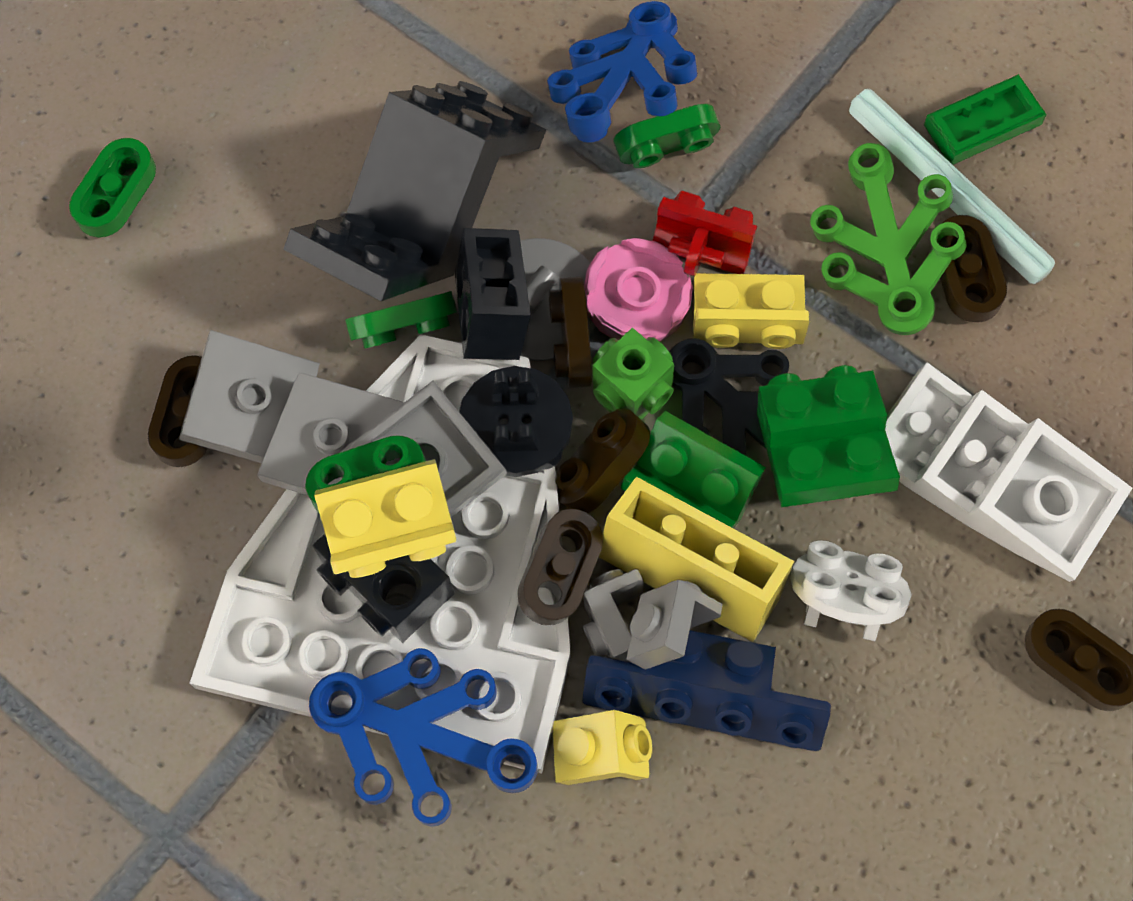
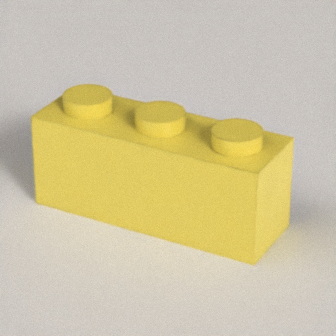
M638 477L633 480L607 515L603 532V546L599 558L626 573L638 569L643 582L655 589L678 579L698 585L704 594L723 605L721 617L713 621L751 642H754L777 605L794 564V561Z

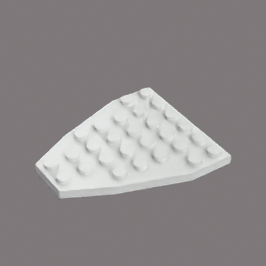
M420 334L366 391L405 402L434 380L459 411L461 401L473 383L492 370L511 366L531 368L529 358L520 356V360L463 359L462 343ZM506 418L499 421L503 425L509 422ZM524 418L522 420L525 424L532 421L531 418ZM555 467L520 477L504 476L451 517L457 541L445 545L446 552L431 558V560L449 576L455 594L404 643L390 630L383 637L378 635L357 612L363 603L349 589L340 596L318 574L316 569L323 563L312 545L325 534L320 514L313 506L308 495L286 489L227 570L190 684L195 689L312 717L309 710L311 692L315 685L327 675L346 672L362 680L402 662L405 656L414 649H427L436 656L439 662L441 672L438 681L426 689H417L409 684L376 701V703L399 710L460 682L462 676L470 670H485L492 675L496 684L497 695L494 702L489 707L481 710L466 707L432 724L492 746L505 739L522 740L533 749L538 764L537 773H542L571 659L568 618L556 625L538 624L524 614L519 605L517 593L520 581L543 527L559 512ZM398 584L389 590L386 602L391 605L405 604L414 596L416 588L410 584ZM544 587L538 589V595L542 602L548 605L555 603V596L551 590ZM425 659L416 661L411 667V675L415 678L426 677L432 670V663ZM475 680L467 687V695L473 699L483 698L489 691V684L483 680ZM347 695L336 697L331 704L332 713L342 715L348 712L352 706V698ZM364 726V729L366 731L386 735L384 733L378 732L376 730ZM510 758L503 763L525 769V764L518 758Z

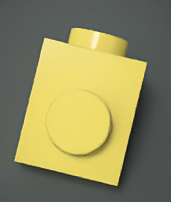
M611 710L554 721L552 729L556 783L572 785L615 777H625L634 780L649 778L652 740L646 728L644 718Z

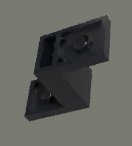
M459 81L457 86L437 83L435 88H426L413 85L412 90L389 92L347 212L341 217L328 220L319 219L312 224L290 228L283 250L379 301H384L454 276L463 228L473 227L499 157L539 149L547 129L532 123L533 115L527 110L507 103L500 107L486 100L488 93L485 90L463 81Z

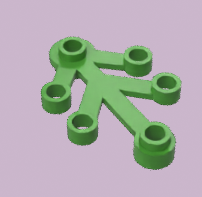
M866 143L859 146L851 154L848 168L855 186L866 191L876 236L844 221L841 211L833 205H823L817 208L811 215L810 224L816 238L820 241H834L883 266L889 285L858 272L853 259L842 252L833 253L826 257L822 263L821 271L826 284L834 290L845 289L878 306L880 320L889 331L899 335H912L923 330L931 322L935 312V303L930 292L950 262L959 258L964 253L966 248L963 229L953 222H945L936 226L930 236L932 251L914 276L910 278L906 261L938 213L951 205L953 200L951 183L945 176L940 174H932L925 177L918 186L919 201L898 231L887 184L894 175L891 155L882 145ZM870 158L879 159L878 162L872 167H863L860 165L862 162ZM933 188H941L945 191L943 196L938 199L926 197V194ZM827 218L837 220L835 226L830 229L819 228L820 223ZM951 235L958 238L957 243L952 247L945 248L938 244L945 236ZM844 265L849 268L842 277L835 278L830 276L831 270L836 266ZM911 299L916 302L914 308L908 312H900L895 309L896 305L902 300Z

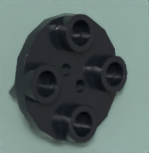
M511 366L492 370L474 382L461 401L460 414L504 466L507 472L505 476L520 477L538 473L543 469L553 468L561 460L563 451L570 442L573 414L569 398L555 379L537 369ZM503 418L509 420V422L504 425L499 423V421ZM524 418L532 419L528 424L522 422Z

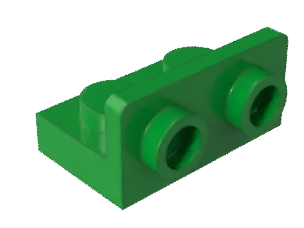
M664 411L655 421L645 452L639 458L637 465L624 477L621 489L626 491L633 480L638 477L734 529L740 522L766 467L669 412Z

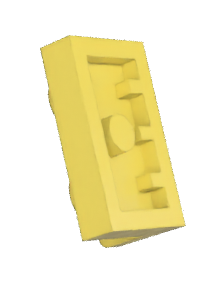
M696 273L693 280V338L704 340L715 348H730L738 343H762L767 348L785 349L794 344H804L809 326V311L805 310L804 275Z
M435 459L315 491L314 496L330 549V563L334 574L348 571L351 578L372 575L383 570L386 567L385 561L406 555H409L411 561L431 559L445 553V545L457 541Z

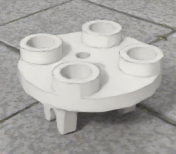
M821 540L810 543L807 554L797 559L790 576L793 591L807 604L804 625L816 627L819 615L822 613L847 623L864 625L863 639L875 641L880 624L892 623L903 617L909 606L912 594L908 583L901 577L902 564L897 559L886 554H872L868 557L855 552L843 551L841 547L829 541Z

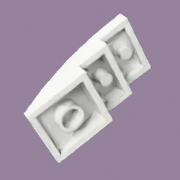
M928 362L917 371L887 414L885 431L900 475L899 482L975 531L1069 582L1076 579L1132 490L1131 486L1039 418L1028 424L983 390L972 396Z

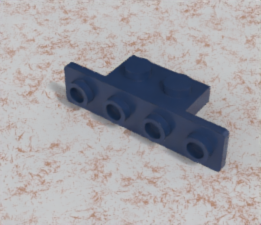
M689 630L685 655L683 657L648 669H643L631 662L596 655L590 656L586 668L582 698L583 704L608 711L617 710L668 723L681 724L810 751L821 750L831 714V704L827 701L771 690L776 647Z

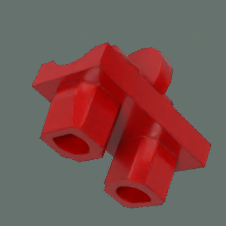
M686 191L679 192L674 200L666 197L662 198L658 206L657 224L652 241H656L668 248V252L686 258L684 274L695 277L701 263L735 274L745 273L757 230V225L753 224V214L751 211L733 206L730 209H726L724 215L704 209L705 202L699 195Z

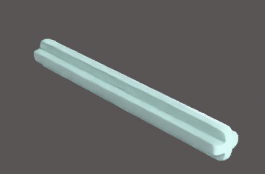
M865 89L852 100L849 108L850 114L921 181L932 174L943 175L950 181L953 200L949 207L957 215H968L980 220L988 228L995 250L1029 283L1036 284L1052 271L1055 260L873 90ZM941 188L931 189L939 198L945 193Z

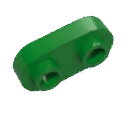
M697 104L676 110L666 116H656L629 125L615 135L613 142L620 162L633 164L634 168L639 169L658 163L664 155L680 150H683L685 153H695L709 147L714 142L713 137L719 132L721 127L712 105Z
M121 138L112 141L103 148L70 199V213L85 234L92 237H107L118 232L125 225L156 174L155 162L145 144L133 138ZM136 168L133 174L123 175L127 170ZM109 210L103 216L96 217L99 212Z
M449 291L345 319L350 340L362 338L364 349L396 341L394 329L415 324L418 334L448 327L450 323L447 315L457 313L458 311L453 292Z
M389 436L320 460L309 471L305 487L313 506L319 512L314 496L316 490L418 464L426 460L422 449L413 439L405 436ZM401 458V460L394 465H385L388 461ZM343 477L338 483L328 485L334 479Z

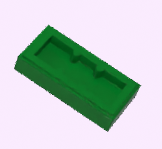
M1018 74L928 114L924 127L944 157L954 165L1042 125L1047 114Z

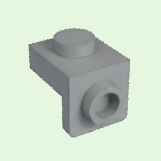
M615 569L594 579L590 583L591 589L584 592V608L591 622L583 625V629L596 656L602 657L607 655L611 659L630 662L626 659L631 635L617 606L642 594L643 579L638 569L625 574L621 569Z
M679 579L641 594L638 609L630 624L632 636L626 660L643 669H648L683 657L690 628L720 618L722 603L704 594L698 585Z

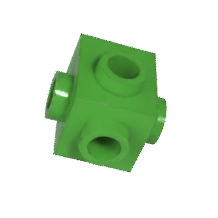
M633 327L620 340L611 338L602 345L593 358V394L595 398L610 413L618 409H629L641 420L648 413L651 415L656 413L666 404L674 391L672 388L674 363L672 362L673 359L670 352L657 339L653 337L645 339Z

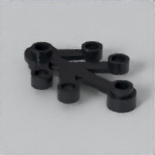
M697 338L686 339L674 345L669 351L674 363L672 385L682 391V420L711 436L709 430L703 426L705 393L722 409V443L746 456L745 431H747L766 449L757 416L759 391H738L724 378L755 377L760 385L766 386L774 377L788 373L789 361L787 357L777 350H767L760 355H719L713 346ZM694 362L699 364L703 370L699 374H689L682 367L687 363ZM766 363H774L780 367L781 373L768 375L763 371L762 366Z

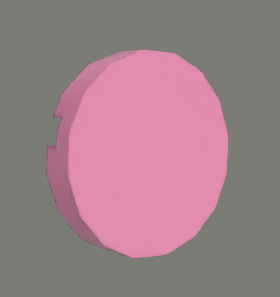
M639 238L622 240L621 244L614 245L609 249V246L599 251L587 268L584 280L587 316L598 330L610 338L620 340L633 327L645 339L653 337L659 342L676 332L689 312L693 292L690 275L687 277V274H684L683 262L679 257L668 252V248L656 241Z

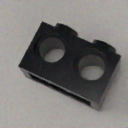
M463 228L455 268L463 359L520 360L531 313L519 230Z
M325 534L312 545L323 563L316 569L318 574L340 596L349 589L363 603L357 610L358 614L381 637L390 630L404 643L455 594L449 576L431 559L411 561L409 555L385 561L386 567L377 573L351 578L348 571L339 574L333 573L330 563L331 553ZM398 584H410L416 588L414 596L405 604L391 605L386 602L389 590Z

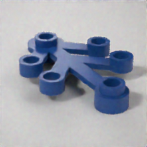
M658 1L639 4L631 10L629 14L630 20L625 28L592 40H581L574 43L569 48L573 69L560 70L549 76L547 83L551 100L555 103L566 104L565 112L569 130L572 134L576 135L578 140L590 143L601 140L606 136L611 125L610 109L631 77L634 78L643 90L645 107L648 114L652 116H666L677 109V95L673 84L689 83L697 77L698 73L695 55L690 51L684 50L673 37L678 30L677 18L670 12L667 4ZM625 47L621 52L604 58L601 57L602 54ZM651 48H655L664 58L668 82L662 79L645 57ZM604 78L595 93L581 94L580 86Z
M423 648L414 649L405 656L402 662L362 680L346 672L332 673L322 678L311 692L309 699L310 714L322 730L340 735L356 774L354 778L355 791L368 804L378 805L387 801L393 793L394 780L384 766L377 764L364 726L389 736L414 796L412 800L413 813L426 826L434 827L443 824L451 814L452 804L447 793L436 785L421 748L488 772L492 783L499 790L506 793H519L526 790L532 785L537 776L538 764L533 749L522 740L505 739L492 746L432 724L466 707L481 710L489 707L494 702L497 695L496 684L492 675L485 670H470L462 676L460 682L399 710L378 704L376 701L409 684L417 689H426L433 686L438 681L441 670L436 656L431 651ZM421 659L430 661L432 663V670L429 675L424 678H415L411 675V667L416 661ZM475 680L487 682L489 684V691L486 696L480 699L469 697L467 695V687L471 682ZM340 695L350 696L352 698V706L348 712L342 715L332 713L331 704L336 697ZM510 758H518L525 764L523 774L516 779H508L501 773L503 763ZM375 773L383 775L385 785L382 791L375 795L366 794L363 789L365 779ZM430 795H437L443 800V809L434 817H427L421 813V803Z

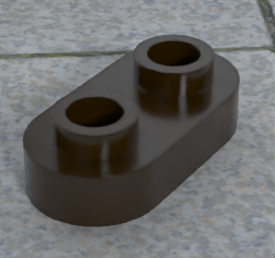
M968 215L952 216L942 223L953 222L963 229L967 253L952 260L940 277L947 303L955 315L969 322H984L993 318L1000 310L1007 295L1006 281L988 228L974 217ZM951 235L945 236L938 244L941 247L948 248L954 246L958 238ZM976 293L983 301L979 303L971 301L967 298L966 294Z
M559 278V289L549 290L551 324L561 323L563 343L554 344L553 346L556 378L566 377L568 388L590 387L592 384V365L583 278Z
M192 355L180 358L168 368L148 429V442L158 458L169 466L186 467L200 460L208 449L207 447L189 442L182 447L173 446L174 441L181 433L191 398L188 394L194 386L202 356Z
M618 409L602 416L595 424L593 431L571 458L559 467L555 478L558 501L568 509H578L586 513H590L598 508L645 452L650 440L648 425L629 409Z
M578 509L560 511L549 520L540 533L517 593L518 602L524 614L538 624H559L573 614L580 605L603 546L601 528L597 521L588 513ZM560 536L571 538L575 543L576 551L568 552L564 550L560 544ZM544 587L552 591L555 596V603L553 605L545 604L540 600L538 595L539 588Z
M1065 609L1048 610L1038 616L1029 626L1025 635V647L1030 659L1039 668L1081 699L1103 711H1116L1133 702V655L1074 612ZM1053 635L1058 637L1063 642L1064 651L1062 653L1052 651L1047 646V636ZM1098 672L1107 673L1113 678L1115 683L1114 690H1106L1100 686L1097 679Z

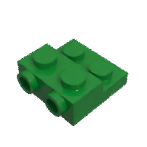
M841 365L829 370L822 378L801 380L796 374L785 373L771 379L768 385L759 386L757 416L781 508L898 491L900 475L885 431L888 415L873 370L857 372L853 366Z

